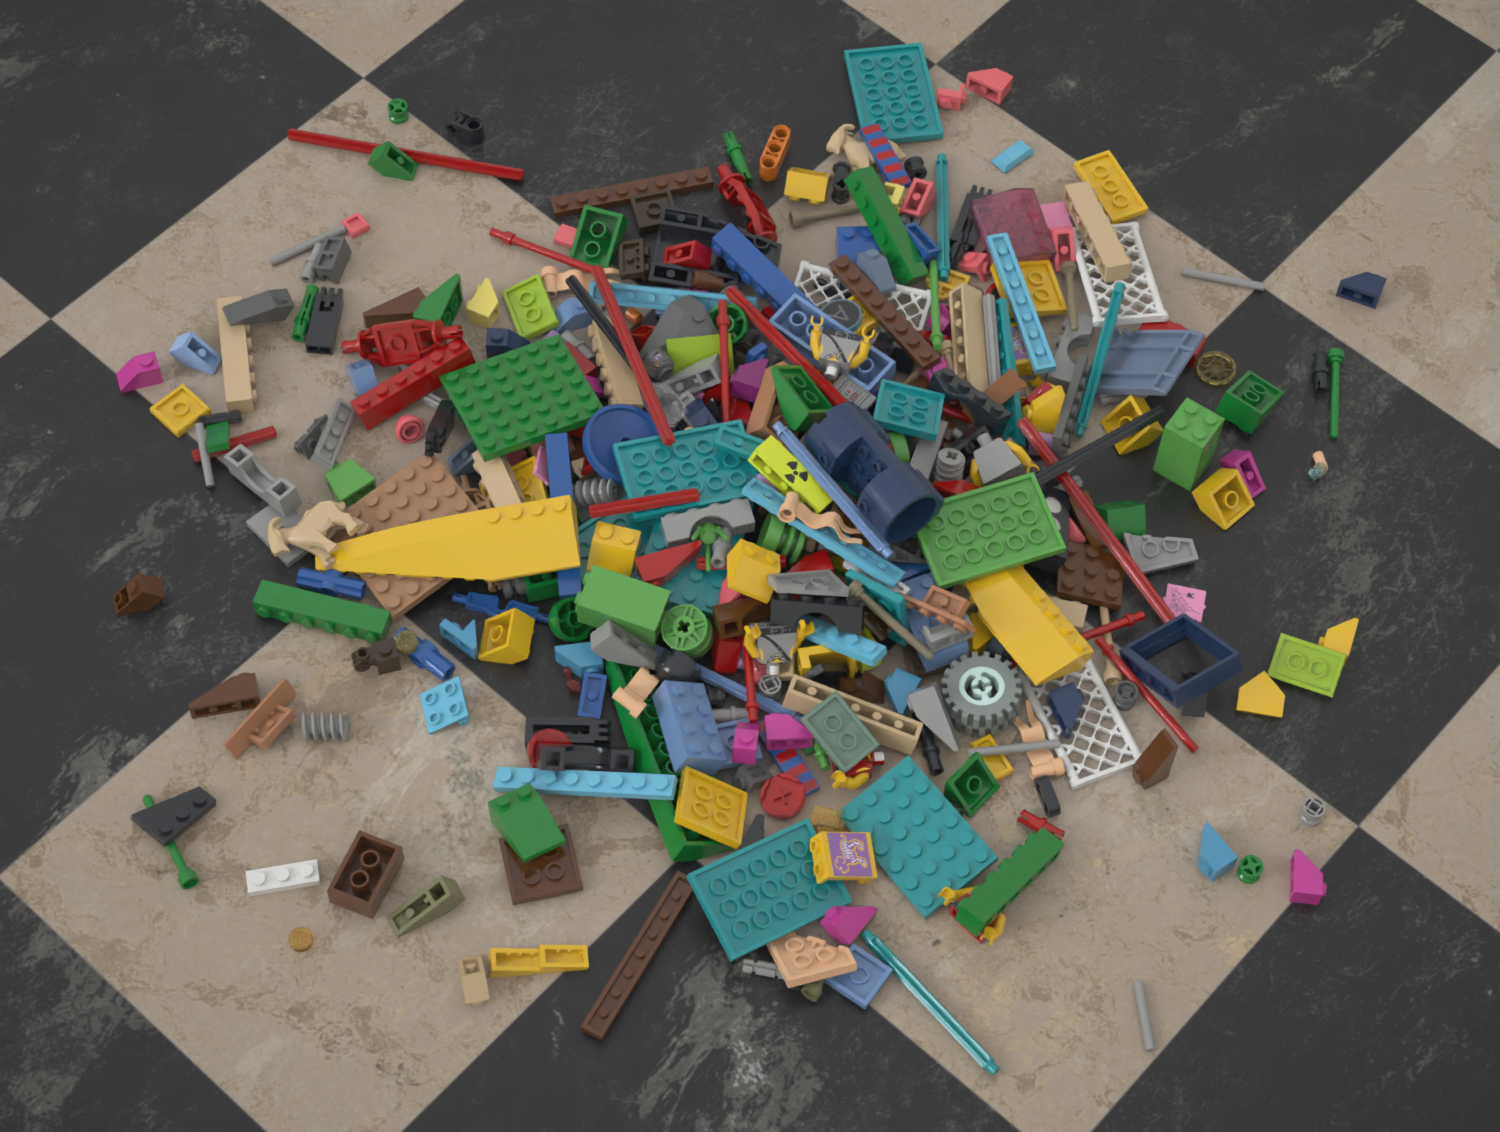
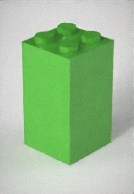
M1186 398L1164 427L1153 471L1191 491L1212 462L1225 418Z
M593 565L591 571H586L583 591H578L575 598V604H577L575 612L577 613L578 622L599 628L610 619L648 646L655 647L661 632V622L670 609L671 591Z

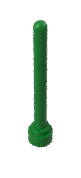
M1332 348L1327 352V361L1331 365L1330 437L1332 439H1336L1339 436L1340 366L1344 362L1345 354L1344 350L1340 348Z
M147 794L143 797L146 808L156 805L150 795ZM171 842L167 849L179 871L178 882L182 889H190L199 883V878L194 870L187 867L175 842Z

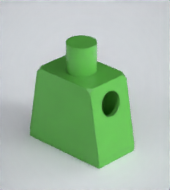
M335 460L333 467L325 475L327 487L333 498L338 503L343 501L346 507L356 503L376 488L375 478L353 460H347L342 464Z

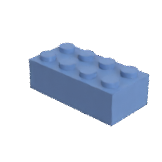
M931 572L902 582L910 588L907 595L920 601L924 600L932 585L936 586ZM906 608L909 632L928 647L921 633L922 627L927 625L929 629L941 623L935 620L936 617L932 615L930 618L923 616L916 608L913 611ZM966 640L934 652V657L931 660L926 659L917 651L926 672L949 665L954 660L960 661V656L966 654L967 658L969 657Z
M664 680L652 695L674 773H682L685 766H688L706 775H715L727 761L704 684Z

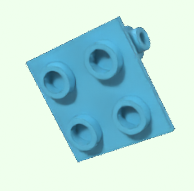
M460 676L420 694L429 734L455 722L459 723L460 726L468 724L470 717Z

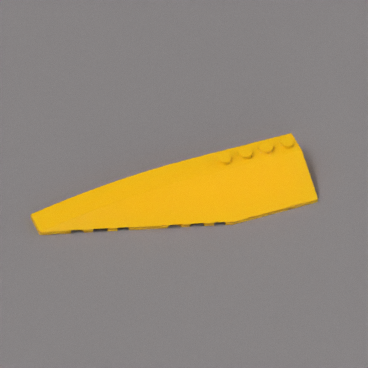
M1021 565L961 583L963 588L967 587L971 594L969 597L971 603L977 605L979 609L977 614L982 622L1036 686L1083 669L1094 653L1088 642Z
M571 495L445 516L374 532L337 543L340 549L331 553L336 561L330 569L338 570L341 573L348 571L355 572L356 574L376 573L377 575L384 576L386 574H396V576L432 578L435 576L443 577V579L464 578L471 581L484 579L485 581L494 582L581 567L576 505ZM315 555L316 570L325 572L326 569L322 565L321 559Z

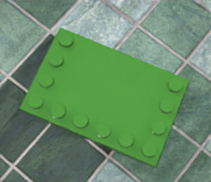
M1034 472L945 498L939 515L934 516L916 534L936 586L942 589L1066 551L1065 543Z

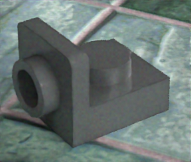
M757 760L755 765L745 764L740 766L732 779V783L736 788L747 792L749 796L753 788L763 785L767 779L774 776L761 760Z

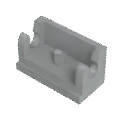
M965 612L962 619L967 621L971 626H973L967 613ZM950 623L947 626L939 624L929 629L925 625L922 627L923 630H921L929 649L933 653L974 637V634L968 631L961 633L954 629Z

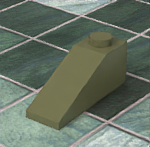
M441 875L388 915L387 919L396 936L401 937L448 913L463 902L465 897L456 880Z

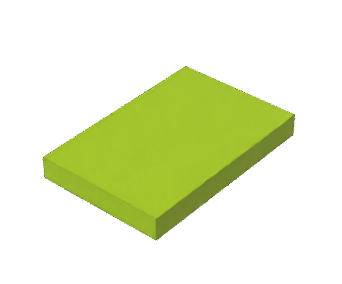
M539 273L501 291L517 333L523 338L530 340L560 326Z
M728 333L729 376L734 373L731 333ZM719 334L666 339L667 353L675 363L672 375L701 359L717 353L720 355Z
M1281 633L1267 674L1269 677L1333 697L1347 654Z

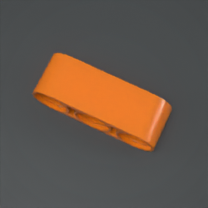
M777 125L773 128L760 158L759 176L764 181L769 182L776 179L788 152L791 131L785 125Z

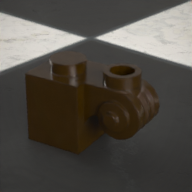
M394 637L373 642L371 647H360L351 654L354 669L357 672H365L372 665L377 666L379 675L401 670L400 658Z

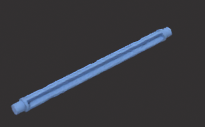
M780 421L776 422L772 428L777 432V436L879 554L882 553L886 559H889L894 552L889 547L888 542L789 428Z
M658 644L655 647H651L658 652V658L666 649ZM697 663L694 665L697 671L699 668L701 669L702 675L699 678L700 680L715 687H722L725 692L747 702L745 686ZM756 692V702L759 703L760 709L770 714H789L802 724L800 719L803 716L798 714V712L782 707V704Z

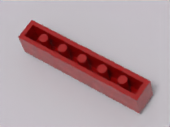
M455 338L352 400L350 404L357 419L368 431L441 387L442 384L440 383L439 376L475 364L476 361L462 338Z

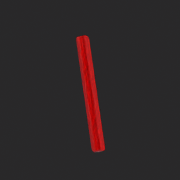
M697 488L594 504L589 506V514L591 518H598L699 501L700 495Z

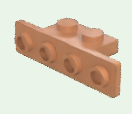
M935 585L931 586L923 601L898 591L905 598L907 609L913 611L916 608L920 614L927 618H930L932 615L936 617L935 620L945 626L950 623L954 629L961 633L966 631L972 634L975 633L976 629L962 619L971 604L967 599Z
M283 678L225 740L223 744L233 758L237 759L251 743L267 749L296 717L293 710L285 707L296 695L288 680Z

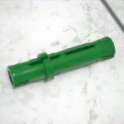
M729 131L730 138L726 132L723 135V140L728 148V156L732 158L737 173L743 175L745 179L744 185L748 186L746 179L749 185H751L754 179L742 154L743 148L738 144L735 132Z
M310 284L306 287L299 314L294 319L295 326L291 334V338L294 341L303 342L305 339L315 297L319 293V288L316 285Z

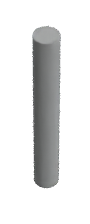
M196 423L195 430L206 487H213L215 483L210 456L206 447L204 424Z
M1138 980L1134 981L1133 985L1146 1052H1153L1156 1048L1143 981Z

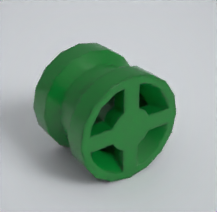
M398 98L388 103L390 121L394 124L405 123L409 118L407 102Z
M1254 855L1243 857L1237 869L1239 880L1246 884L1256 883L1263 871V862Z

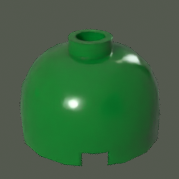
M727 303V316L730 317L728 333H731L732 345L740 343L747 336L750 321L740 306L734 303ZM716 305L710 310L709 316L719 333V327H717L719 306Z
M568 597L557 601L549 613L548 623L550 629L562 641H581L589 636L590 630L593 629V626L578 622L577 613L575 612L577 605L575 604L576 597Z

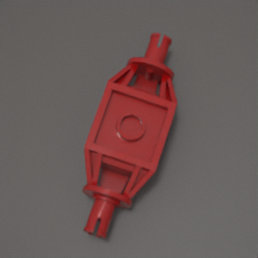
M727 164L720 165L717 168V173H719L722 180L718 185V190L734 207L741 204L745 205L747 208L745 213L752 220L747 226L746 232L753 235L758 234L777 242V226L761 198L744 185L745 179L742 174H732Z
M410 319L375 324L367 330L359 331L356 340L342 341L341 349L346 348V350H342L343 354L359 352L362 359H369L381 367L411 364L447 344L448 339L462 338L463 330L459 331V329H462L460 324L445 327L440 319L434 321ZM373 348H377L378 353L373 352Z

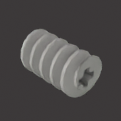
M943 448L938 452L934 483L937 481L962 480L965 457L960 451L954 448Z
M605 478L601 479L600 482L594 479L592 483L590 480H585L584 483L578 480L575 485L572 484L573 501L576 509L617 501V484L612 479H608V482Z
M302 712V734L306 741H310L312 734L315 741H319L321 735L324 741H328L331 735L334 741H338L340 734L342 740L347 741L351 730L350 712H348L347 718L343 717L342 712H339L337 718H334L333 712L329 713L328 718H325L323 712L320 713L319 718H316L314 712H311L309 718L306 717L305 712Z

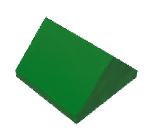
M1124 500L1093 505L1119 541H1123V533H1130L1136 536L1146 535L1145 504Z
M975 752L945 782L943 795L952 805L971 818L1000 786L979 752Z

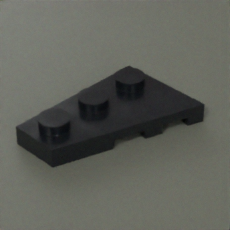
M199 786L131 815V820L163 847H167L215 807L216 799Z

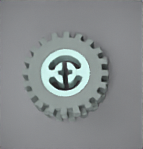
M978 651L971 652V658H967L966 654L960 656V663L954 660L950 663V669L946 668L941 683V695L952 723H956L955 730L961 733L964 728L966 729V735L971 737L973 732H978L979 738L985 736V732H990L991 736L997 735V729L1000 728L1004 732L1008 729V723L1013 725L1016 716L1020 712L1022 681L1021 677L1018 678L1017 669L1013 668L1011 670L1012 663L1006 660L1002 663V656L996 654L994 658H991L990 652L985 651L984 656H978ZM970 685L971 697L965 691ZM992 686L997 691V694L993 698H991Z

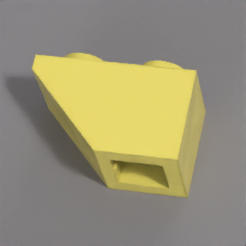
M485 278L483 283L477 286L475 295L472 300L469 299L465 306L467 321L484 328H491L499 316L498 300L488 278Z

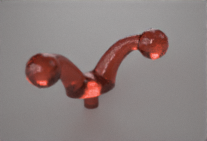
M568 666L564 667L562 672L566 675L567 686L574 691H581L582 685L571 679V668Z

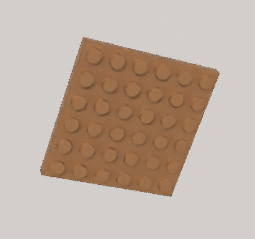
M422 454L346 509L344 513H350L352 517H356L369 524L370 530L365 534L367 535L416 522L479 511V509L435 455L427 457ZM346 529L337 530L331 539L333 542L339 543L359 536L357 533L350 536ZM376 573L358 574L362 580L366 581V585L384 609L391 611V618L394 621L451 580L435 576L432 578L396 576V574H386V576L377 575Z

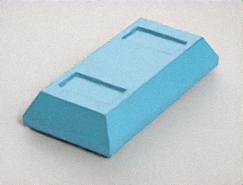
M1019 140L992 159L991 162L1001 171L1007 173L1031 156L1034 151L1022 140Z

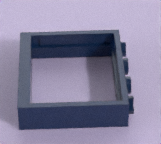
M1185 613L1119 649L1120 658L1140 681L1176 709L1243 671L1242 657L1237 649L1232 648L1222 638L1214 635L1210 629L1203 627L1196 619H1192ZM1186 636L1218 659L1219 662L1178 685L1145 659Z

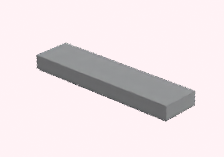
M339 398L333 405L311 457L312 461L329 471L335 463L355 414L352 406Z

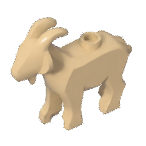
M844 124L832 134L826 145V150L836 153L837 156L844 151L853 172L856 169L873 166L875 171H880L865 142H859L851 138L854 134L848 132V130H854V125ZM888 140L899 161L904 160L906 153H903L895 142Z
M326 500L319 502L312 509H308L304 513L302 520L291 528H283V524L277 525L281 521L280 517L273 518L267 528L268 542L271 552L275 557L280 556L284 552L290 553L288 545L291 544L316 555L321 559L322 565L328 571L336 561L331 553L340 549L337 543L329 540L336 531L346 529L348 535L353 536L357 533L360 537L370 530V526L358 518L352 517L350 513H344L346 505L343 501L338 503Z

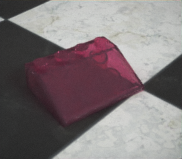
M1013 188L971 200L970 205L991 264L994 262L986 238L988 235L1005 232L1008 234L1018 262L1050 260L1051 263L1057 255V250L1034 188Z

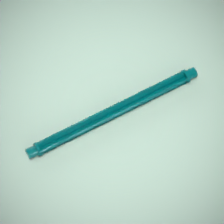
M939 153L936 160L937 246L941 251L937 259L939 279L942 282H946L949 280L948 161L946 160V154Z
M1117 282L1115 289L1112 290L1108 311L1076 419L1077 430L1074 436L1079 438L1083 437L1084 431L1087 429L1091 408L1117 321V315L1125 294L1123 292L1125 284Z
M869 929L865 930L861 937L866 941V945L884 964L893 969L895 976L978 1064L992 1076L1000 1070V1067L994 1062L995 1059L988 1054L877 935H874Z

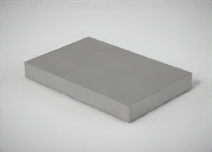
M268 505L247 520L246 524L270 548L267 533L269 522L275 517H280L281 521L277 525L283 524V528L296 526L302 520V517L295 510L285 517L271 505ZM289 544L290 553L284 552L278 558L287 567H290L309 552Z

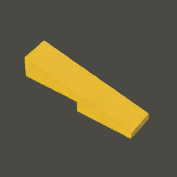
M540 945L539 948H490L487 955L488 978L588 970L589 968L587 945Z

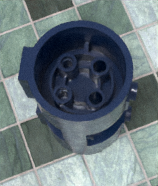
M844 402L825 412L828 416L819 425L816 422L813 424L806 436V447L834 480L846 481L849 488L854 490L859 496L856 506L888 543H900L911 538L922 530L934 516L939 515L945 499L918 469L915 470L909 463L901 462L888 447L891 437L865 408L862 409L854 402Z

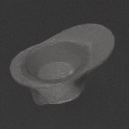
M653 383V388L670 427L675 429L677 423L684 418L686 407L670 386L663 383ZM642 395L643 405H644V407L647 409V411L650 413V411H649V409H648V407H647V404H646V402H645V400H644V397H643V395Z

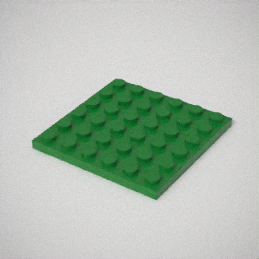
M559 334L439 376L440 383L484 462L545 440L546 434L566 433L586 426L594 413L603 408Z

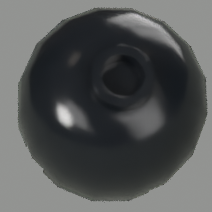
M665 649L655 664V674L660 679V685L664 680L697 683L702 672L700 668L698 671L694 667L696 662L675 649L672 653Z

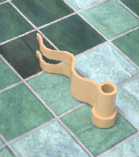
M546 266L541 269V278L544 281L550 298H555L557 292L570 289L565 280L571 275H575L585 290L589 292L590 281L594 280L592 274H586L576 269L558 273L557 268L554 266ZM604 268V269H603L606 275H608V274H617V275H619V270H618V269H614V268ZM608 279L609 282L619 283L617 281Z
M788 492L786 494L784 503L778 511V518L781 521L790 523L797 517L809 528L818 529L829 526L835 529L840 540L843 542L862 544L863 540L846 537L841 532L842 529V531L848 534L861 533L859 529L847 527L838 513L831 511L815 514L805 504L798 502L799 495L797 493Z
M643 666L624 689L619 687L612 696L614 700L629 710V714L635 719L647 705L644 700L660 681L656 675H650L649 669Z
M1026 699L1027 718L1032 728L1023 723L1018 716H1016L1014 725L1019 729L1023 743L1044 741L1045 735L1042 724L1034 715L1030 699ZM1049 749L1025 752L1032 764V767H1029V774L1033 781L1036 777L1043 775H1054V777L1065 774L1062 759L1060 757L1054 758Z

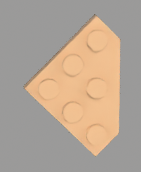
M796 931L766 945L788 988L857 971V963L848 947L839 945L836 948L827 945L825 940L808 935L807 938L798 936Z

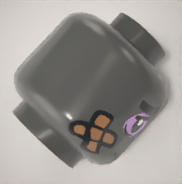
M652 348L645 353L643 364L652 379L662 381L672 375L675 363L665 349Z

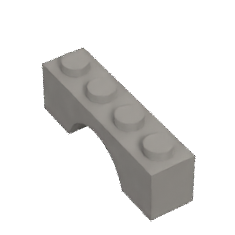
M1077 313L1079 329L1075 332L1070 329V319L1065 318L1062 326L1064 334H1059L1056 342L1058 350H1053L1052 352L1056 370L1044 374L1047 382L1055 386H1062L1065 394H1067L1076 366L1070 360L1068 353L1078 347H1088L1094 330L1093 317Z
M241 443L224 456L230 473L283 516H288L302 504L297 488L284 477L276 479L271 476L259 463L256 456Z
M736 498L729 503L711 504L707 508H691L685 513H669L661 518L660 525L666 549L689 543L692 534L697 530V525L702 526L704 523H713L714 525L729 528L732 531V536L753 532L755 520L749 499Z

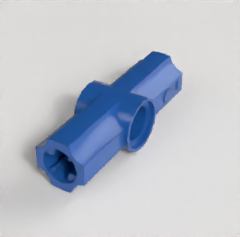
M302 567L298 571L296 581L297 587L319 591L320 594L336 598L342 596L360 601L364 599L367 587L366 581L346 577L334 569L323 572Z
M406 627L400 628L395 633L396 646L409 656L414 665L420 669L426 668L441 681L451 678L456 669L455 664L440 654L437 647L427 639L422 640Z

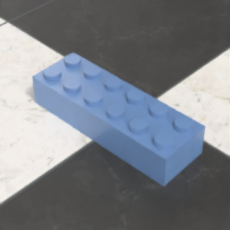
M794 293L770 318L769 322L814 367L825 373L824 369L819 368V361L814 359L810 347L811 330L814 327L810 322L811 317L814 315L813 322L816 325L821 323V316L824 318V323L820 326V330L825 327L850 334L855 333ZM871 345L867 359L857 368L851 369L849 374L844 375L873 395L876 391H879L882 379L891 380L895 376L896 361ZM838 373L835 381L842 375L841 373Z

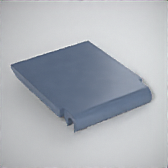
M1116 328L1111 338L1096 393L1103 395L1166 396L1205 335L1193 330H1133L1129 332L1125 328L1122 330L1123 335H1121Z

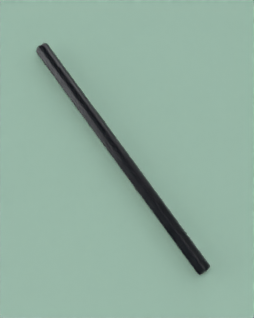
M569 276L565 280L566 284L631 369L615 328L576 276ZM648 374L666 417L677 431L685 430L689 426Z
M1157 406L1035 473L1039 486L1165 417V410L1161 406Z

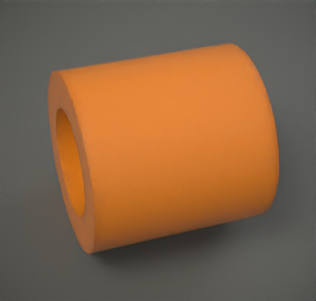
M630 307L625 313V318L634 325H637L641 322L643 314L634 307Z

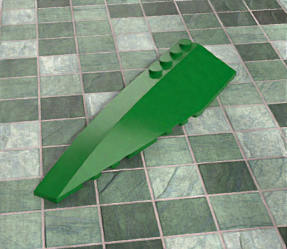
M604 659L612 695L619 687L624 689L641 667L610 662ZM655 686L644 700L647 705L636 719L629 714V710L614 700L628 747L634 750V764L637 772L676 775L678 779L674 800L648 799L671 861H695L734 850L730 846L674 823L681 773H674L652 695L658 688ZM708 775L717 779L716 775Z

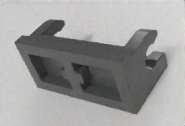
M325 237L313 266V270L317 272L322 281H325L326 276H329L333 284H339L352 252L345 237Z

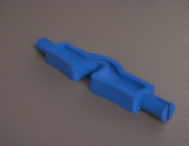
M454 592L452 602L465 604L466 609L485 613L490 618L517 608L534 618V625L536 621L544 623L549 621V614L540 613L538 607L526 605L515 600H510L506 608L500 610L498 609L500 600L497 596L469 592L467 596Z

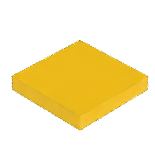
M181 384L149 408L150 412L178 438L194 427L196 423H199V416H208L212 413L211 408L184 384Z

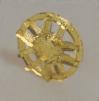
M1209 351L1202 354L1197 361V373L1199 378L1205 381V384L1210 383L1221 387L1223 384H1229L1236 374L1234 360L1224 352ZM1212 355V360L1206 358ZM1215 355L1221 356L1220 360L1215 359ZM1223 357L1227 359L1229 362H1222Z

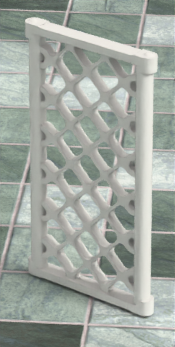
M1138 222L1111 224L1112 228L1117 231V235L1121 237L1120 243L1129 241L1135 244L1132 247L1124 245L1127 256L1131 254L1139 257L1138 260L1132 261L1129 277L1135 281L1131 284L1123 280H1117L1112 285H1107L1102 282V277L1100 279L1090 277L1091 273L1096 272L1100 274L1096 264L1085 263V260L1092 258L1089 251L1081 249V246L1085 243L1077 227H1071L1074 233L1075 258L1093 315L1092 322L1094 327H1103L1108 308L1098 306V303L1101 301L1110 302L1111 298L1107 297V295L1112 293L1117 282L1125 284L1127 289L1124 291L1123 299L1132 303L1129 306L1121 304L1120 309L1124 311L1117 315L1115 325L1164 322L1169 319L1167 311L1164 310L1139 233L1140 226ZM1138 269L1143 270L1144 273L1138 276L1131 273V271ZM1142 283L1147 284L1148 287L1145 290H1141L1135 287V285ZM1100 286L1106 289V291L1099 293L1094 292V289ZM1130 291H1134L1140 295L1137 298H1133L1127 294ZM1142 297L1152 299L1153 302L1145 304L1139 300ZM1138 305L1144 308V310L1139 313L1131 308Z
M801 261L794 285L798 289H802L805 296L818 308L837 298L845 299L843 295L849 293L847 289L844 291L839 290L836 284L840 281L829 268ZM804 271L810 272L811 278L801 282ZM823 275L830 277L831 283L820 286L816 280ZM814 282L818 289L808 293L803 286ZM896 284V290L890 292L891 297L887 299L896 302L899 307L897 310L904 314L906 320L917 331L923 330L931 306L930 289L926 291ZM834 286L838 294L827 297L824 290ZM821 293L825 300L815 304L811 297ZM901 294L910 295L911 302L901 305L897 298ZM922 298L927 299L924 310L917 304ZM914 305L919 313L908 316L904 309ZM921 316L919 327H916L912 320ZM880 325L877 326L881 332H886ZM877 333V335H876V337H875L874 339H871V340H870V343H871V344L874 343V341H875V339L877 338V336H878L879 333Z
M1091 658L1086 663V669L1082 674L1077 672L1067 674L1062 681L1056 679L1044 683L1042 688H1032L1029 683L1031 679L1020 666L1014 667L1018 671V678L1021 677L1022 689L1026 697L1030 699L1032 708L1049 740L1059 739L1058 737L1063 732L1058 725H1051L1049 721L1052 714L1048 706H1041L1039 702L1042 695L1048 696V691L1044 689L1046 684L1051 682L1059 685V687L1066 685V677L1072 675L1080 679L1076 688L1080 689L1083 695L1090 697L1087 705L1082 704L1081 709L1085 713L1082 718L1077 719L1079 728L1077 731L1072 732L1074 737L1072 744H1061L1059 740L1060 748L1054 749L1057 756L1063 761L1072 790L1134 767L1136 760L1142 753ZM1082 681H1093L1096 688L1093 692L1082 690L1080 688ZM1093 699L1103 700L1105 707L1102 711L1090 707ZM1088 712L1100 716L1097 724L1085 720ZM1102 718H1112L1116 725L1112 730L1101 727L1100 722ZM1082 725L1089 726L1095 730L1092 737L1079 733ZM1102 731L1109 734V741L1103 743L1096 740V732ZM1112 737H1123L1126 744L1122 749L1110 745ZM1077 738L1089 742L1087 750H1081L1074 746ZM1092 744L1104 747L1105 751L1102 756L1089 752ZM1112 750L1119 753V760L1113 762L1106 759V751ZM1074 751L1084 756L1081 764L1071 763L1068 757L1071 752ZM1122 756H1133L1134 758L1131 761L1120 763ZM1087 757L1099 761V766L1096 770L1084 765ZM1102 763L1114 766L1103 771L1099 770ZM1081 771L1092 773V775L1081 779L1078 777Z

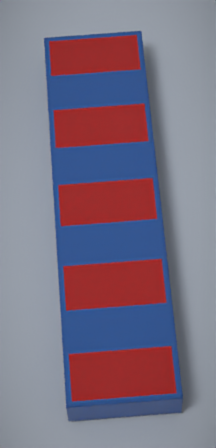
M879 123L861 127L859 133L886 182L905 186V189L909 188L912 182Z
M764 720L758 722L760 724L759 739L766 748ZM796 749L767 750L781 773L791 774L800 780L805 788L806 797L820 790L818 782Z

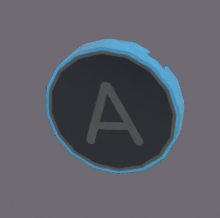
M848 299L833 300L827 303L821 310L852 332L856 331L862 323L860 307Z

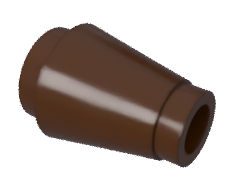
M702 269L699 271L694 270L691 286L696 287V290L721 291L723 278Z

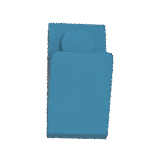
M445 618L439 624L441 636L476 660L478 658L475 619L462 630L457 623H451Z

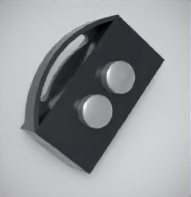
M1044 483L1040 488L1065 543L1066 551L1027 564L1037 567L1041 571L1056 574L1068 559L1070 496L1066 491Z

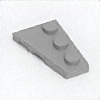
M1130 533L1122 534L1126 551L1143 574L1186 565L1199 560L1193 540L1190 538L1151 537V535L1136 536Z
M830 569L768 574L767 583L775 592L780 594L793 593L848 597L849 588Z

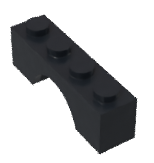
M945 367L933 372L927 390L945 394L943 404L954 399L963 402L972 413L974 426L985 425L993 439L1003 435L1012 413L1007 411L1003 405L990 399L986 393L980 392L973 387L969 381L963 380L956 375L953 370Z
M774 593L771 599L770 626H789L793 628L795 622L802 615L817 612L828 616L835 623L838 632L861 634L864 628L865 601L857 597L839 599L837 596L824 595L823 597H817L809 594Z
M537 743L536 767L540 770L565 771L569 769H587L604 772L633 773L634 750L629 747Z

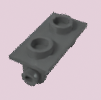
M326 414L323 417L316 418L314 423L307 429L308 434H303L294 443V450L298 453L303 451L307 459L312 457L328 419Z

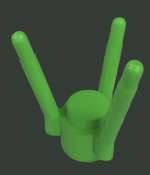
M704 523L702 526H696L697 530L691 539L695 540L700 534L701 541L705 543L706 570L710 572V545L717 540L718 534L726 541L728 536L722 531L721 526L716 527L713 523Z

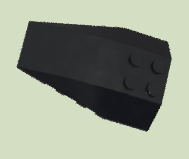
M662 205L656 246L648 281L684 288H696L691 286L694 270L699 271L700 269L663 263L665 248L697 240L712 250V237L728 225V222L722 219L717 220L710 217V214L702 211ZM741 227L737 228L778 268L782 244L758 234L748 233L746 229ZM712 251L710 267L704 271L723 278L722 287L731 285L746 286L740 277L741 275L736 270L732 271L727 266L726 261Z

